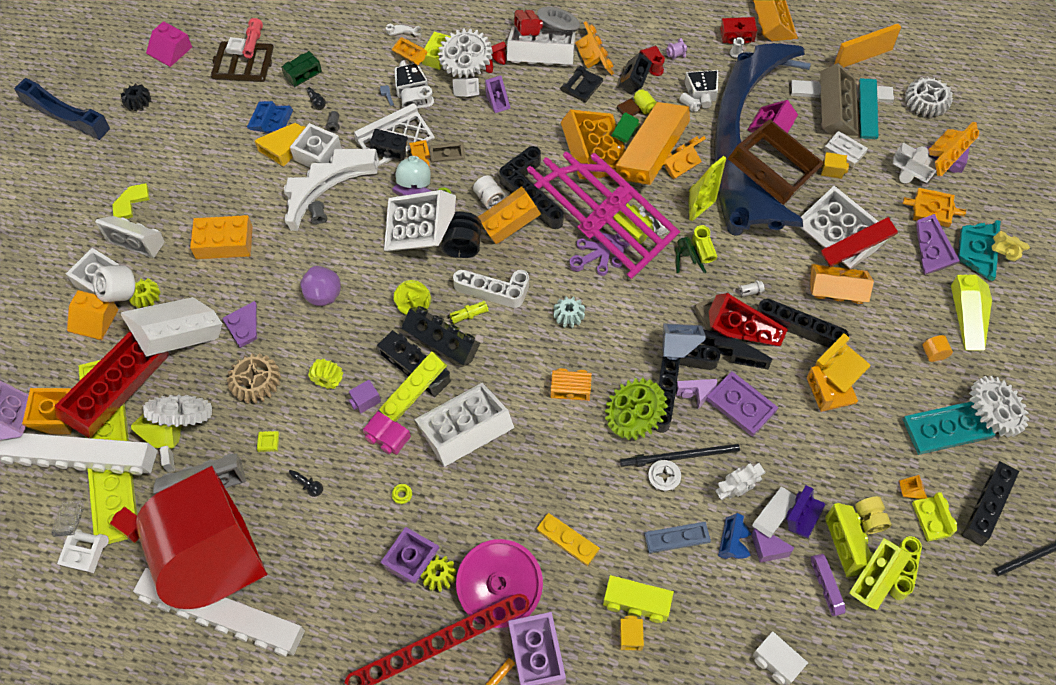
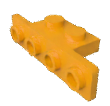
M585 21L584 25L588 34L575 42L586 67L590 68L602 61L605 69L611 75L615 74L612 69L614 65L609 58L607 59L608 53L606 49L601 46L603 42L598 35L596 36V28L593 24L589 25Z
M972 122L964 131L947 129L928 149L929 155L939 156L935 161L937 176H942L978 138L977 122Z
M696 136L688 141L689 145L685 147L683 144L675 149L676 153L673 155L669 154L663 165L672 179L677 178L702 162L694 146L705 140V136L701 138Z

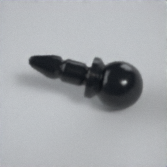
M307 87L313 106L316 109H323L326 105L325 99L312 88Z
M289 470L291 477L304 485L303 490H307L310 496L317 497L322 494V483L313 481L312 477L308 480L305 476L300 475L299 472Z

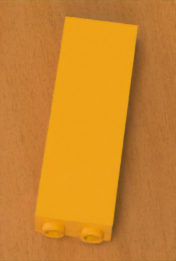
M662 102L655 104L616 164L617 173L625 181L646 185L652 184L690 122L689 106Z

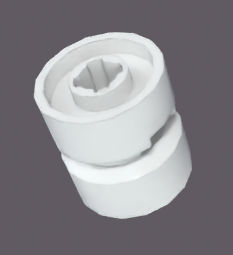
M489 175L478 179L473 186L474 192L487 209H490L505 198L504 192Z

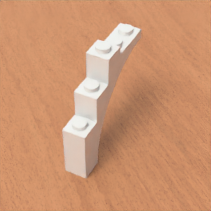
M334 149L330 163H311L307 177L288 178L287 185H284V194L289 199L285 223L289 226L290 231H298L301 219L307 211L308 205L314 202L327 189L349 178L377 174L379 158L376 149Z

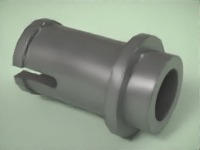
M331 111L328 114L329 118L326 128L329 132L336 133L340 128L338 124L340 115L337 111Z

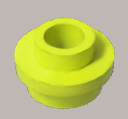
M406 484L395 486L392 490L394 502L397 504L408 503L412 498L411 488ZM400 492L406 493L402 498L398 496Z

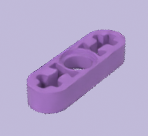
M825 555L811 556V564L819 584L823 586V594L831 615L845 614L844 601Z

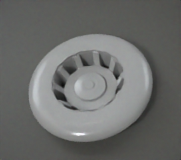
M542 7L537 11V15L543 24L552 30L569 32L580 27L578 19L565 10L555 7Z

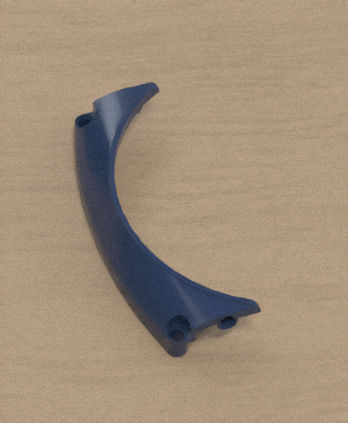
M782 43L756 45L754 53L743 52L738 55L727 81L718 114L714 156L715 162L723 156L726 157L718 197L727 230L731 235L739 236L743 233L744 229L749 230L750 225L768 224L771 230H781L784 226L803 227V219L798 214L786 208L728 160L736 146L741 143L740 116L749 93L775 67L785 64L790 59L805 55V49L802 46Z

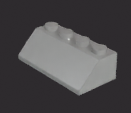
M237 453L227 454L223 458L214 461L208 460L195 467H186L176 473L164 474L155 480L153 492L157 494L210 466H213L225 488L246 482L242 461Z

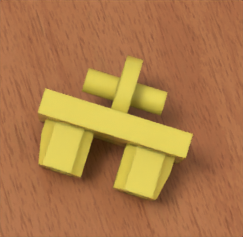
M1000 231L993 237L995 244L991 246L993 251L1006 255V258L1010 261L1018 260L1022 257V252L1030 248L1027 243L1020 241L1015 236L1010 237L1003 231Z

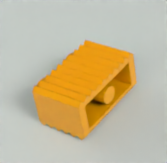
M564 368L552 370L551 398L590 401L592 373H588L586 370L572 372Z

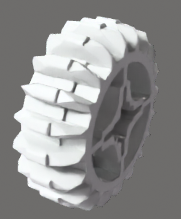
M928 76L925 79L920 77V79H915L908 86L905 93V102H907V107H911V111L916 110V115L922 113L923 117L928 115L931 118L934 115L937 118L949 110L952 104L953 93L950 92L951 88L946 86L947 83H941V80L937 81L935 77L933 79H930Z

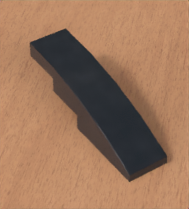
M703 329L705 340L701 344L713 346L720 351V354L731 356L730 363L769 370L772 358L735 338Z

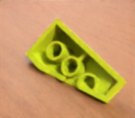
M957 275L951 284V290L965 351H984L992 306L989 285L977 275Z

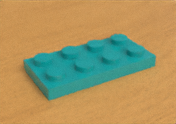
M972 401L907 415L902 419L918 455L992 439L996 436V433H993L992 427L986 428V422H980L982 417L975 415L978 411L972 408L975 404Z

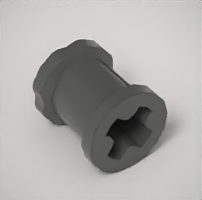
M314 201L308 205V209L312 213L311 220L313 224L317 225L327 221L328 218L324 213V204L322 202Z

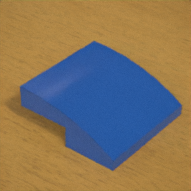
M260 101L247 128L253 131L272 133L286 127L293 109L290 105L276 106L273 101Z

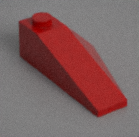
M729 293L716 295L709 310L710 327L726 337L781 346L788 331L787 328Z

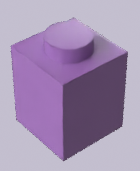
M370 380L349 391L351 399L348 401L354 410L358 409L360 413L381 402L379 393Z

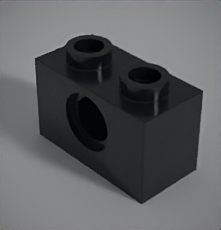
M638 53L627 62L618 86L629 94L638 91L644 85L652 62L641 53Z

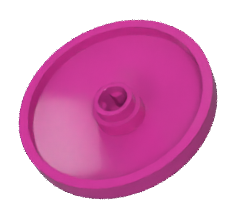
M506 539L489 540L474 547L462 560L456 578L457 595L462 607L470 616L514 594H524L529 599L528 610L510 620L528 617L537 607L542 595V572L536 558L524 546ZM522 597L515 598L513 607L516 610H522L525 607V600ZM496 607L493 610V617L497 620L503 619L506 613L503 607ZM478 616L474 618L478 623L485 625L486 622L483 617ZM506 621V622H504V623H502V624H500V625H498V626H496V627H494V628H506V627H509L508 621Z

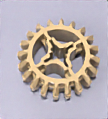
M251 353V356L248 358L244 355L243 360L237 359V365L231 364L232 370L228 371V388L232 395L241 402L245 400L249 404L252 399L253 403L257 404L259 398L264 402V396L267 395L271 398L270 391L277 392L276 386H280L279 379H281L279 367L267 355L263 357L259 353L255 357ZM257 367L264 368L267 371L258 370ZM240 385L250 386L251 389L243 388Z

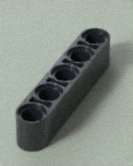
M763 299L758 305V312L787 328V332L830 348L843 334L849 337L848 331L842 327L774 300Z

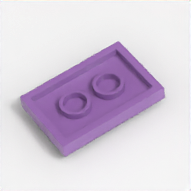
M732 371L706 398L709 403L752 437L779 408Z

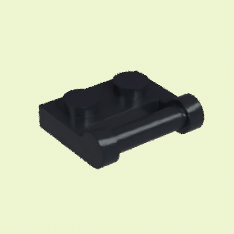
M579 65L573 76L560 89L562 92L586 103L601 85L603 78ZM580 76H583L584 78L578 84V86L575 89H572L571 87L580 78Z

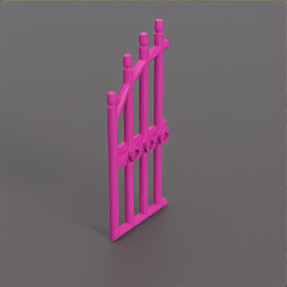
M564 152V158L571 165L559 168L555 163H552V160L545 157L543 162L553 172L544 177L536 172L533 167L529 166L527 168L528 173L537 180L533 185L538 189L543 186L581 223L578 228L586 237L591 239L595 236L630 270L626 274L630 279H633L681 232L595 153L591 155V158L597 164H583L572 157L570 153ZM579 171L607 199L598 205L566 174ZM589 171L606 172L620 186L612 193ZM559 177L594 211L586 218L549 182ZM634 198L670 233L661 239L626 204ZM619 211L624 213L657 244L650 252L613 219ZM608 223L643 259L635 265L599 230Z

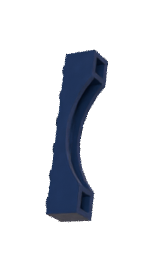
M24 78L14 88L22 103L98 140L110 130L104 115L92 109L82 110L72 107L54 97L32 80Z

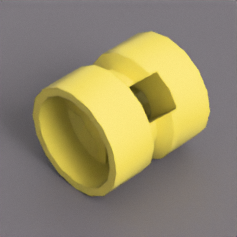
M881 497L866 498L855 504L857 513L860 518H863L861 523L866 534L882 532L892 526L888 514L883 513L885 507Z

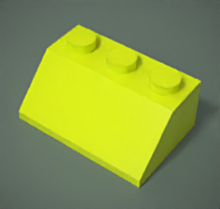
M836 503L826 515L825 520L846 577L860 575L874 553L870 552L868 537L862 531L860 516L858 513H855L853 506Z

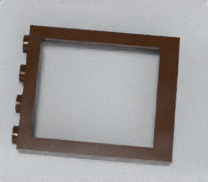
M771 119L738 144L728 157L730 162L783 205L824 164L822 160ZM765 139L806 174L792 186L749 150L760 140Z

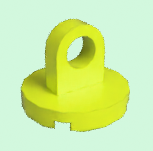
M407 280L396 288L394 302L397 304L400 312L407 315L410 308L422 306L428 309L431 304V295L424 284L415 280Z

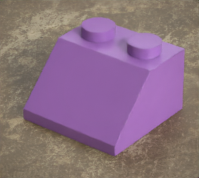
M405 527L381 563L391 574L405 582L415 584L440 547Z

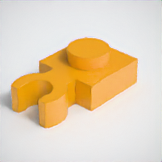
M422 140L409 143L412 156L419 157L430 168L429 161L427 160L430 158L427 141Z

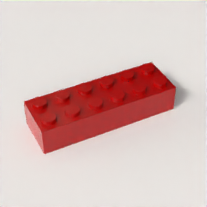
M129 331L54 406L56 418L87 438H91L168 358V351L146 356L132 332Z

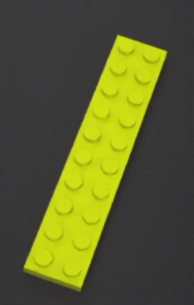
M100 360L78 365L80 380ZM125 403L91 439L129 441ZM88 468L93 534L108 536V544L127 540L128 538L116 531L110 522L115 513L123 507L137 515L133 474L127 471L119 474L110 470L98 472Z

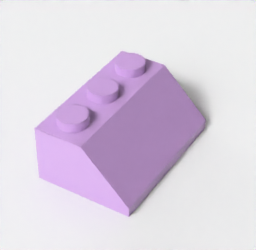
M0 381V440L21 437L26 427L22 425L28 394Z

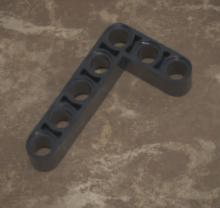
M530 146L500 168V184L511 194L520 187H523L541 213L538 218L551 229H560L564 223L563 210L525 178L529 174L527 171L529 166L536 169L541 164V150L536 146Z
M698 345L684 358L679 357L676 360L662 356L658 385L664 391V396L667 398L665 402L669 405L663 409L667 414L660 417L666 423L657 422L658 429L654 428L655 431L664 433L670 428L679 365L713 370L718 366L721 356L717 348ZM663 385H669L671 388H666Z

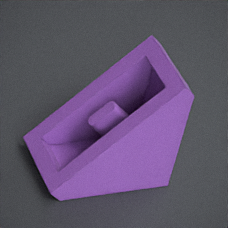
M502 76L485 80L486 97L494 113L510 109Z
M754 528L751 534L760 563L787 558L794 549L793 546L772 535L769 538L756 528Z

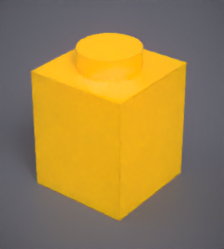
M825 153L821 176L842 179L844 173H848L849 169L847 155Z
M625 616L624 619L620 620V650L642 651L644 647L643 619H638L637 616Z

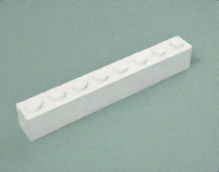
M23 433L21 437L0 440V462L5 464L18 462L25 466L37 464L41 467L55 465L61 469L73 467L82 471L86 470V468H91L98 472L110 470L122 474L123 471L135 475L151 473L158 451L149 443L26 433Z
M145 568L133 590L139 596L138 600L144 604L156 603L158 604L157 608L165 612H169L172 609L177 611L176 615L188 620L189 617H193L196 619V623L205 627L208 624L216 626L215 630L223 634H227L230 631L235 633V638L244 642L247 639L255 641L254 645L262 649H266L267 646L275 649L274 652L283 657H286L287 654L294 656L305 632L300 625L228 598H223L211 605L196 609L171 607L159 598L148 568Z

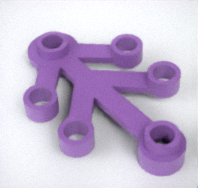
M602 233L622 253L624 248L630 246L626 240L620 241L623 238L618 233L616 235ZM594 236L592 240L595 242L587 241L583 238L577 241L578 249L585 250L588 248L595 251L584 257L579 255L571 257L570 268L576 272L581 271L585 264L602 256L600 265L597 267V273L600 276L606 275L608 273L607 264L610 251L602 243H596L600 241ZM616 256L613 257L612 265L617 268L621 267L623 263H615L614 261L619 259ZM604 268L606 271L601 272L599 269Z

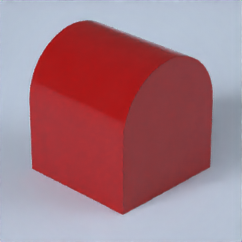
M213 466L158 492L143 505L138 513L136 530L157 594L165 604L178 609L205 607L268 575L240 511Z

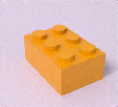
M249 216L194 218L190 249L195 259L250 257L253 226Z

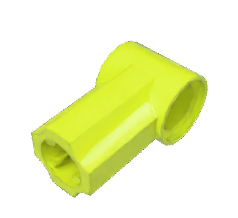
M704 225L697 226L693 233L692 243L696 246L701 262L706 264L717 260L718 256L710 238V229Z

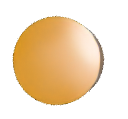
M944 335L932 337L922 345L930 362L944 360L953 353Z

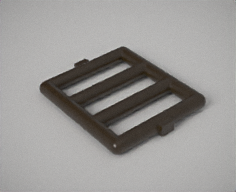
M228 41L220 42L217 54L213 56L212 60L214 64L211 72L212 79L264 82L266 80L268 69L272 66L273 44L256 43L253 57L248 58L244 74H235L239 59L238 54L232 55L228 73H219ZM257 50H266L260 75H251Z

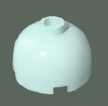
M410 156L398 164L395 175L396 182L407 188H411V185H417V188L426 187L430 184V168L419 157Z

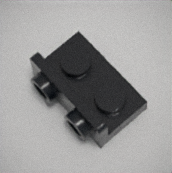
M374 129L370 141V149H376L378 156L403 161L406 158L408 137Z

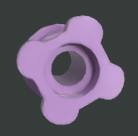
M682 38L678 39V43L668 44L666 48L668 57L675 59L677 56L682 55L683 58H686L687 46Z

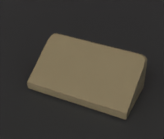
M463 142L429 145L431 163L465 159Z

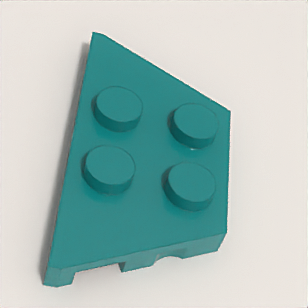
M1000 220L987 225L979 223L977 225L962 226L960 230L958 259L990 281H994L996 278L998 252L993 251L991 246L995 244L993 237L1000 232Z

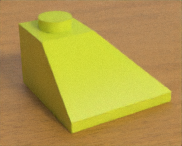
M143 414L131 425V429L154 448L168 446L170 449H173L180 440L182 425L178 427L175 425H159V422L152 423V420L147 421Z

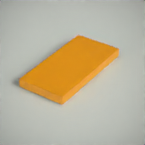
M894 24L841 43L834 65L839 63L844 68L893 50L901 26Z

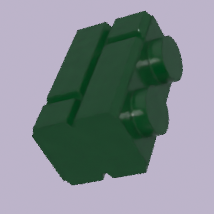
M310 51L300 54L294 60L288 61L281 66L284 77L294 88L322 72L319 60Z

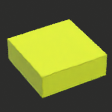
M279 431L258 432V452L278 451Z

